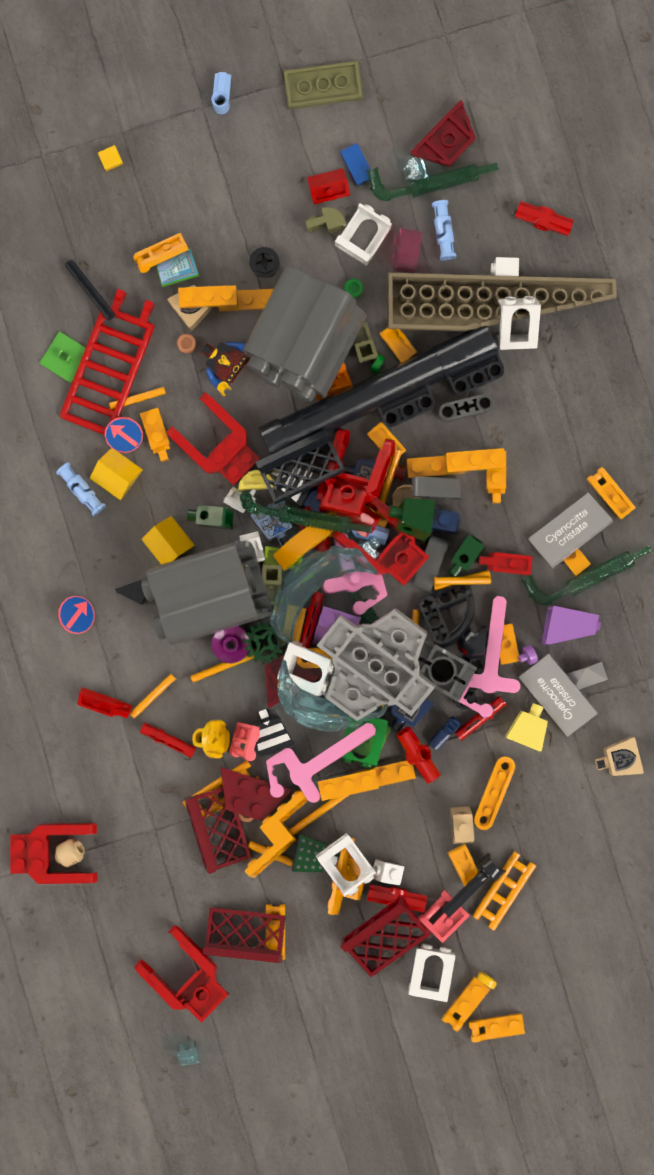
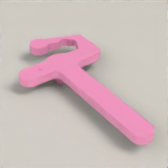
M328 509L326 510L327 514L333 511ZM344 527L340 531L348 538L346 527ZM334 539L343 576L326 580L322 586L323 590L328 594L341 591L356 592L361 587L372 585L378 595H375L376 600L357 601L352 607L354 614L358 616L363 615L366 610L387 596L383 576L374 575L371 571L358 572L354 557Z
M501 596L493 599L484 672L480 675L474 674L459 701L478 712L484 718L490 717L493 709L489 704L479 705L475 702L469 704L467 699H464L469 687L481 689L485 693H494L496 691L516 693L520 689L519 681L498 676L507 603L506 599Z
M366 723L305 764L300 762L295 752L290 748H285L268 759L266 763L271 795L279 798L284 794V787L278 784L277 776H273L272 772L274 765L285 763L290 771L292 782L301 788L308 801L312 803L318 802L321 795L312 781V777L374 736L376 732L374 725Z

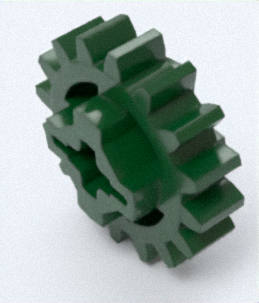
M265 622L262 627L260 623H257L258 628L250 627L252 633L246 632L249 638L243 641L248 644L244 650H250L248 657L254 655V662L261 659V664H264L265 660L272 663L271 658L274 657L278 660L277 654L284 653L280 648L286 646V644L281 643L285 636H279L281 630L275 631L276 625L273 624L269 627L268 622ZM260 631H266L263 635H256ZM273 635L277 638V645L273 644ZM268 638L267 642L269 643V646H264L263 648H261L262 644L260 643V641H265V639ZM252 641L257 645L256 652L252 648ZM267 651H272V652H273V653L270 654V655L262 656V655L264 654V652H267Z

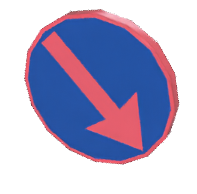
M118 417L108 423L105 429V439L112 449L127 453L134 451L140 446L143 440V431L135 420L129 417Z
M72 596L66 598L61 603L58 610V618L66 631L80 634L91 628L94 622V609L87 599L81 596Z

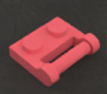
M237 722L229 749L230 755L233 757L240 756L247 761H253L256 757L254 748L259 740L260 727ZM241 743L246 744L244 749H241Z
M445 890L441 893L442 896L424 914L421 913L418 916L420 921L442 943L470 916L460 907L450 918L443 913L433 924L429 921L447 901L449 902L452 899Z

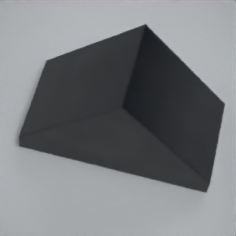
M142 580L115 589L116 593L141 605L146 600L142 590Z

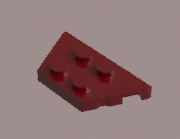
M462 100L410 151L411 156L450 167L476 140V137L470 126V120L466 115Z
M285 654L279 657L278 660H274L265 666L269 708L300 690L296 686L277 679ZM296 662L292 674L314 682L322 677V669L302 668Z
M220 768L225 809L263 821L291 792V789L284 787L282 797H273L270 793V782L227 768Z

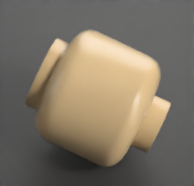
M68 839L57 845L55 859L59 864L70 867L83 859L84 847L80 841Z

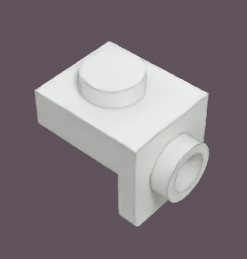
M232 487L223 502L244 513L247 507L251 509L256 500L254 498L256 490L252 489L249 495Z
M258 531L239 536L241 542L250 541L252 543L258 562L265 560Z
M376 859L372 867L376 872L373 875V879L383 883L400 885L404 866Z

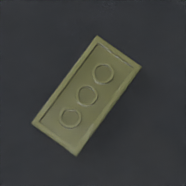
M358 60L283 71L288 110L363 100Z

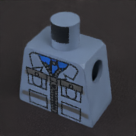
M284 501L276 505L272 503L251 514L252 519L269 541L277 538L282 547L290 540L287 532L293 529Z

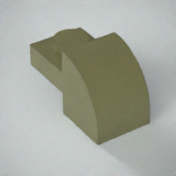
M331 207L321 208L322 216L314 215L309 217L308 221H305L308 233L326 227L328 234L346 228L344 216L338 210Z
M367 322L363 323L353 343L359 363L378 358Z
M263 565L262 578L271 605L280 606L282 566Z

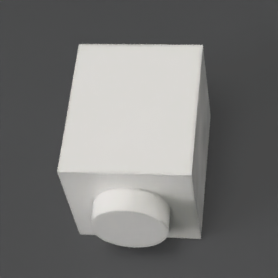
M496 257L494 263H491V275L519 276V258Z

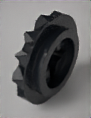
M258 248L250 256V268L258 277L268 278L279 269V257L271 248ZM262 255H264L266 261H270L267 264V270L263 268V265H259L263 259Z

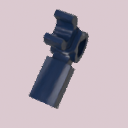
M451 716L443 725L444 729H440L428 743L438 751L450 738L449 734L455 733L461 723Z

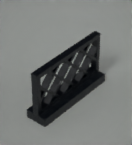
M326 429L256 462L275 505L345 472ZM329 445L331 450L328 456L319 454L322 448ZM307 455L313 456L310 465L302 463L303 458ZM317 458L326 460L323 468L314 466ZM330 461L337 463L339 468L333 471L327 470ZM290 463L296 465L293 473L284 471L286 465ZM300 466L309 468L306 476L297 474ZM312 470L321 472L318 478H309ZM271 472L278 473L275 481L267 479L266 475ZM282 474L291 477L288 485L279 483ZM295 478L303 480L302 485L297 488L292 486ZM277 486L285 488L284 494L278 497L275 496L274 493Z

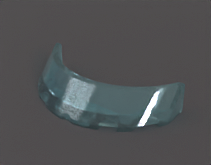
M333 546L323 552H314L304 558L300 564L296 565L284 578L285 583L280 592H276L273 616H270L272 628L277 636L289 645V642H293L294 627L302 608L309 598L323 586L326 580L351 572H369L376 575L378 573L377 569L356 548Z
M286 660L281 662L277 684L278 697L287 715H291L302 726L325 732H338L339 729L349 727L352 730L361 727L363 723L375 717L376 719L380 718L388 708V704H382L370 714L356 721L328 699L314 696L301 689L290 677Z

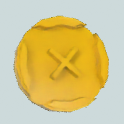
M210 720L204 728H199L193 733V744L196 747L203 748L208 757L221 758L222 754L228 750L230 743L229 730H226V723L222 720Z

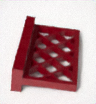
M222 786L184 798L203 864L208 874L251 858L238 813L233 812L234 815L230 822L221 818L225 811V804L217 801L216 798L219 792L223 791ZM207 797L211 800L207 810L200 807L198 799ZM214 802L223 806L219 816L209 812ZM208 814L217 818L212 828L206 826L204 822ZM220 820L229 824L224 834L215 830ZM232 826L239 831L236 840L227 836ZM213 832L222 836L218 846L210 842ZM225 838L234 842L230 852L221 849ZM237 844L244 847L246 855L240 857L233 855ZM219 851L228 855L225 862L217 864L216 856Z
M401 895L343 937L341 948L345 953L348 951L366 973L373 977L429 937L431 932L406 905V900ZM406 912L410 917V922L399 921V916ZM387 924L396 925L395 933L384 932V927ZM398 926L409 927V935L397 934ZM412 927L420 928L423 934L420 936L411 935ZM372 935L381 936L380 944L369 943V937ZM383 936L394 938V946L382 944ZM397 938L408 939V945L405 947L396 946ZM363 946L366 947L365 954H357L354 948ZM368 947L379 948V956L368 955ZM382 949L393 950V955L391 957H381ZM367 959L378 961V966L372 970L367 965Z
M209 908L205 947H203L202 955L282 963L286 916ZM214 912H220L225 918L218 926L213 920ZM236 914L240 915L244 920L237 928L230 920ZM255 916L259 917L263 922L256 930L249 923ZM273 918L280 919V927L275 932L267 924ZM226 922L234 929L227 936L220 930V927ZM247 924L252 933L244 939L238 930ZM266 926L271 935L263 941L257 932ZM218 931L223 940L218 944L211 943V936L214 932ZM234 933H237L242 940L237 946H232L228 940ZM255 934L261 943L256 948H251L247 940ZM272 937L278 942L277 951L270 950L265 944Z

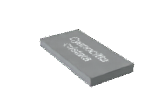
M587 493L528 538V541L553 569L610 525L613 520L596 500Z
M550 653L519 676L521 681L567 737L598 714Z

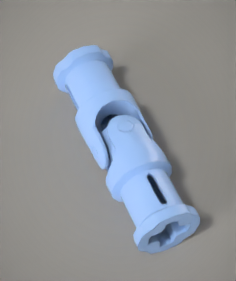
M439 200L432 203L435 211L434 224L437 244L440 245V260L442 261L456 258L453 247L452 222L447 208L448 200Z
M69 462L65 463L56 471V474L66 481V486L78 497L79 501L91 510L93 517L96 516L106 505L99 501L95 496L96 493L88 486L85 480L74 472L70 467L71 464Z

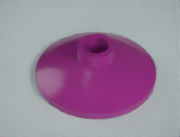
M238 626L217 632L212 638L213 653L222 662L237 663L244 659L249 650H244L248 644L243 642L249 637ZM229 641L234 642L235 646L233 648H228L227 643Z

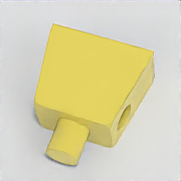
M533 703L529 714L520 711L505 738L541 752L548 722L540 718L544 707Z

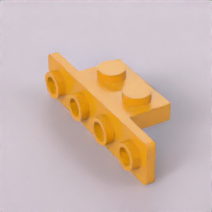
M344 848L340 851L336 868L345 880L354 881L360 876V867L351 857L348 850ZM333 881V891L328 901V914L335 915L340 913L343 896L360 900L364 882L358 886V890L354 894L344 896Z

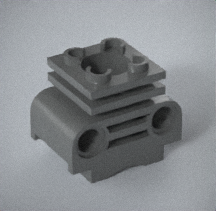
M428 640L424 641L418 658L420 673L435 684L434 689L459 702L477 667ZM440 659L447 661L451 667L450 677L443 682L436 681L431 675L432 665Z

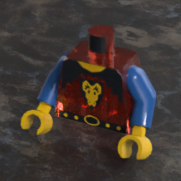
M220 343L216 349L206 344L201 351L203 355L209 358L205 364L209 381L222 396H226L224 393L225 389L232 390L231 384L249 360V357L242 351L246 345L245 343Z

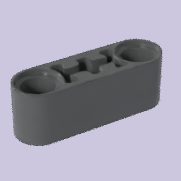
M481 394L448 402L440 407L438 417L442 422L448 423L486 414L492 409L494 400L488 394ZM482 399L487 400L489 407L482 408L479 401ZM475 401V407L470 408L468 410V413H466L465 410H460L458 412V415H456L457 411L455 406H457L458 410L461 409L464 404H466V407L473 406ZM445 408L450 409L452 416H443L442 410Z
M412 477V497L461 499V479Z
M431 534L425 549V553L429 558L418 569L412 583L413 587L430 593L434 584V577L437 576L450 541Z

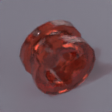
M398 463L393 479L399 478L402 482L407 465L401 466V463Z

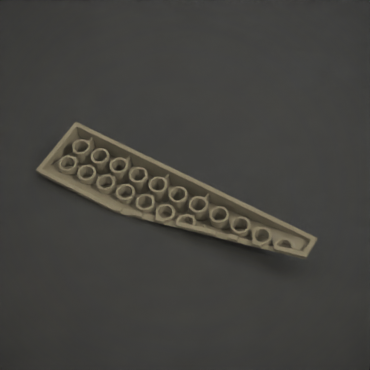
M388 273L386 279L388 329L468 331L479 327L500 324L501 305L498 301L499 299H505V297L520 299L525 296H533L537 298L541 304L540 315L617 298L616 279ZM523 308L516 310L512 315L511 321L530 317L529 311Z

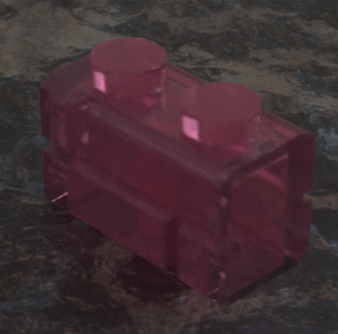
M401 228L399 234L395 233L393 245H397L396 253L392 252L390 263L393 264V270L415 273L422 232Z

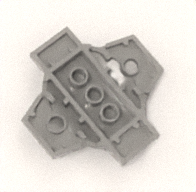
M396 608L372 624L355 625L340 614L317 644L320 649L333 658V665L335 667L326 699L356 721L370 714L382 704H388V706L397 705L412 716L435 688V684L420 673L418 661L427 631Z

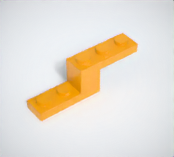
M236 285L178 288L179 308L218 307L220 312L263 310L274 289L237 290Z
M504 448L446 453L445 456L406 459L408 479L412 477L465 474L466 471L506 468Z
M405 760L355 771L356 773L321 780L318 781L321 800L324 801L379 789V786L411 780L416 777L413 765H410Z
M296 791L287 804L283 803L277 808L278 812L273 816L266 817L262 821L263 825L260 826V829L274 845L265 848L260 858H255L248 863V868L245 872L249 877L255 878L297 841L283 822L308 801L302 791Z

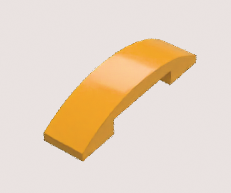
M336 511L326 514L307 526L273 555L278 564L282 566L283 571L298 562L301 556L329 536L332 537L338 529L341 530L346 527L345 524L334 518Z

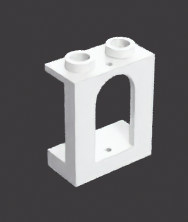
M360 203L358 210L341 236L339 235L335 240V246L367 266L391 230L392 223H390V219L385 215L381 214L379 216L376 214L371 206ZM371 219L377 223L378 231L364 251L351 243L350 239L364 220Z
M525 296L520 299L515 297L499 299L501 317L499 335H496L498 348L500 350L537 348L541 304L537 298ZM521 308L528 310L530 314L528 334L510 335L513 313Z
M298 641L289 642L277 679L317 696L327 693L331 683L329 682L330 677L335 672L333 658L302 646L303 643ZM298 657L320 666L322 669L320 681L313 683L292 674Z
M347 833L316 855L318 861L344 896L354 894L358 890L359 885L363 882L364 884L370 882L376 873ZM344 848L348 850L360 867V876L354 881L345 880L330 860L331 857Z
M422 943L421 946L416 945V955L408 994L447 1002L455 953L451 952L452 949L440 947L439 950L433 949V946ZM431 955H437L443 960V971L439 989L420 986L425 960Z

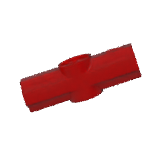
M520 201L514 217L533 224L539 230H550L567 237L574 222L573 219L556 214L554 210L548 207H536Z
M410 726L399 731L396 736L406 750L407 762L410 765H416L427 783L438 779L441 774L431 760L430 748L420 743Z
M370 884L367 901L388 906L402 895L406 900V905L411 910L424 912L427 895L408 892L406 889L391 886L389 888Z

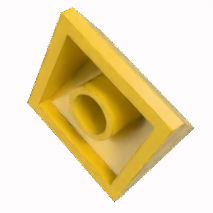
M111 448L98 460L90 479L121 501L143 469Z
M172 516L155 525L141 539L161 565L178 560L195 546Z

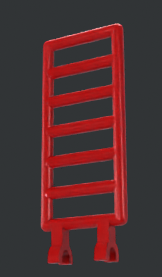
M117 289L110 308L115 313L116 318L145 328L144 336L141 340L103 325L105 317L100 312L60 412V418L105 435V427L68 413L73 402L111 417L110 422L120 417L155 328L153 323L148 322L155 304L146 300L140 318L120 311V308L127 294L120 289ZM103 332L138 346L136 356L133 357L97 343L99 333ZM93 349L132 364L129 374L121 373L89 360ZM86 367L124 381L125 384L121 393L82 378ZM79 385L117 399L118 402L115 409L112 410L76 396Z

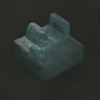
M413 157L408 160L409 164L403 167L404 170H411V174L406 176V179L423 180L428 177L423 159Z
M371 536L367 542L362 539L357 542L374 559L380 555L375 550L381 544L377 538Z
M190 1042L191 1047L188 1051H185L183 1044H180L179 1049L181 1052H177V1058L181 1066L200 1063L199 1054L193 1042Z

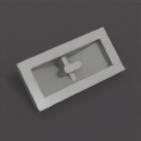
M602 662L566 673L578 689L608 680Z

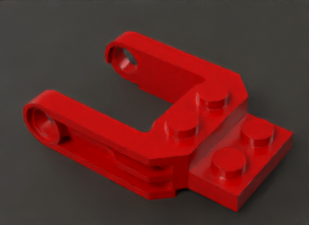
M205 392L199 400L232 431L209 454V457L205 458L173 426L165 433L207 474L221 473L235 486L260 458L247 446L246 430Z
M339 428L333 446L342 462L350 440V430ZM385 438L382 450L378 453L370 480L364 477L341 473L324 481L328 490L322 505L323 508L360 517L365 502L368 503L380 496L394 454L395 440ZM330 461L327 470L333 471L339 468L337 463Z
M375 498L366 504L399 532V535L391 541L378 556L377 560L355 541L349 540L341 533L340 529L332 537L374 575L390 574L404 586L429 556L415 544V537L397 530V519L388 516L389 507L380 499Z
M97 823L39 824L30 834H11L10 874L28 873L37 884L98 882V872H49V835L97 834Z
M174 925L168 933L172 934L180 943L179 946L201 969L178 990V993L144 960L141 959L134 966V969L173 1010L188 1009L202 1023L229 993L216 980L217 965L208 955H202L203 950L179 926Z

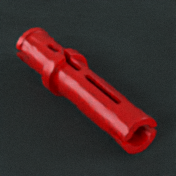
M313 591L310 607H307L306 611H308L300 641L305 648H310L318 617L322 612L320 610L325 596L324 593ZM317 602V606H316V609H315L314 617H313V619H312V614H313V611H314L315 603ZM310 622H312L308 638H306Z
M500 696L489 704L492 708L495 707L490 717L482 718L477 713L455 731V734L461 741L488 719H493V715L506 706ZM479 719V721H478L476 724H474L471 728H469V729L466 731V729H467L470 725H472L475 721H477V720Z
M144 722L139 732L155 740L154 742L164 744L189 758H192L197 748L164 732V729H158L147 722Z

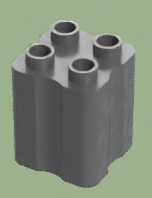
M285 267L242 350L250 357L247 367L259 373L261 380L274 387L279 388L281 383L292 388L291 392L305 401L312 402L315 395L326 398L367 315L356 305V300L348 292L314 279L293 268Z
M236 540L147 570L148 578L142 580L141 583L145 598L148 602L156 601L160 616L153 618L156 635L160 640L167 639L170 645L192 641L273 615L271 601L261 575L259 562L250 541L241 542Z

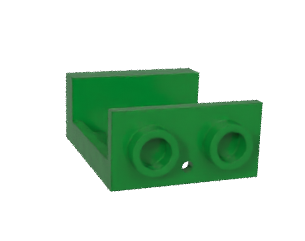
M366 715L356 721L349 716L344 738L356 730L358 722L373 724L377 727L371 751L366 758L355 757L351 750L342 756V761L352 764L354 761L362 762L361 766L372 768L373 765L377 766L388 720Z

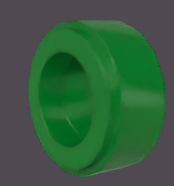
M349 279L345 283L344 291L352 295L353 298H358L363 292V285L358 279Z
M378 354V358L374 360L369 370L377 373L385 357Z

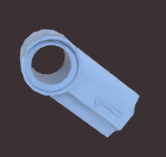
M226 72L215 73L211 100L213 109L217 114H225L230 108L231 75ZM220 100L225 101L222 105L216 104Z
M376 526L372 534L369 533L365 538L351 529L352 534L356 538H362L384 546L390 531L389 529Z

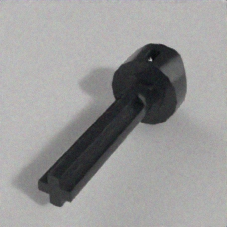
M487 853L478 862L482 871L478 872L441 909L449 918L488 878L496 882L506 872V870L497 869L493 865L490 853Z

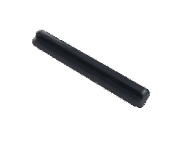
M72 259L66 262L65 267L106 320L110 321L114 318L115 313L77 264Z

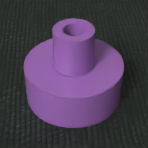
M531 645L522 648L523 654L518 656L520 663L526 661L529 665L538 662L537 654Z

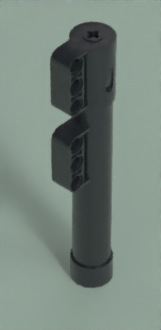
M479 327L431 347V350L290 415L267 422L259 426L258 429L271 455L326 429L327 433L376 410L383 424L388 427H394L434 407L435 400L429 386L445 379L453 393L463 395L502 377L504 366L488 327ZM493 365L498 367V372L495 375L490 373V368ZM475 373H480L481 380L478 383L473 381ZM461 380L464 387L461 391H457L455 385ZM423 397L429 398V404L426 407H422L420 403ZM409 404L412 407V412L405 415L403 408ZM388 413H394L395 419L391 423L386 421Z

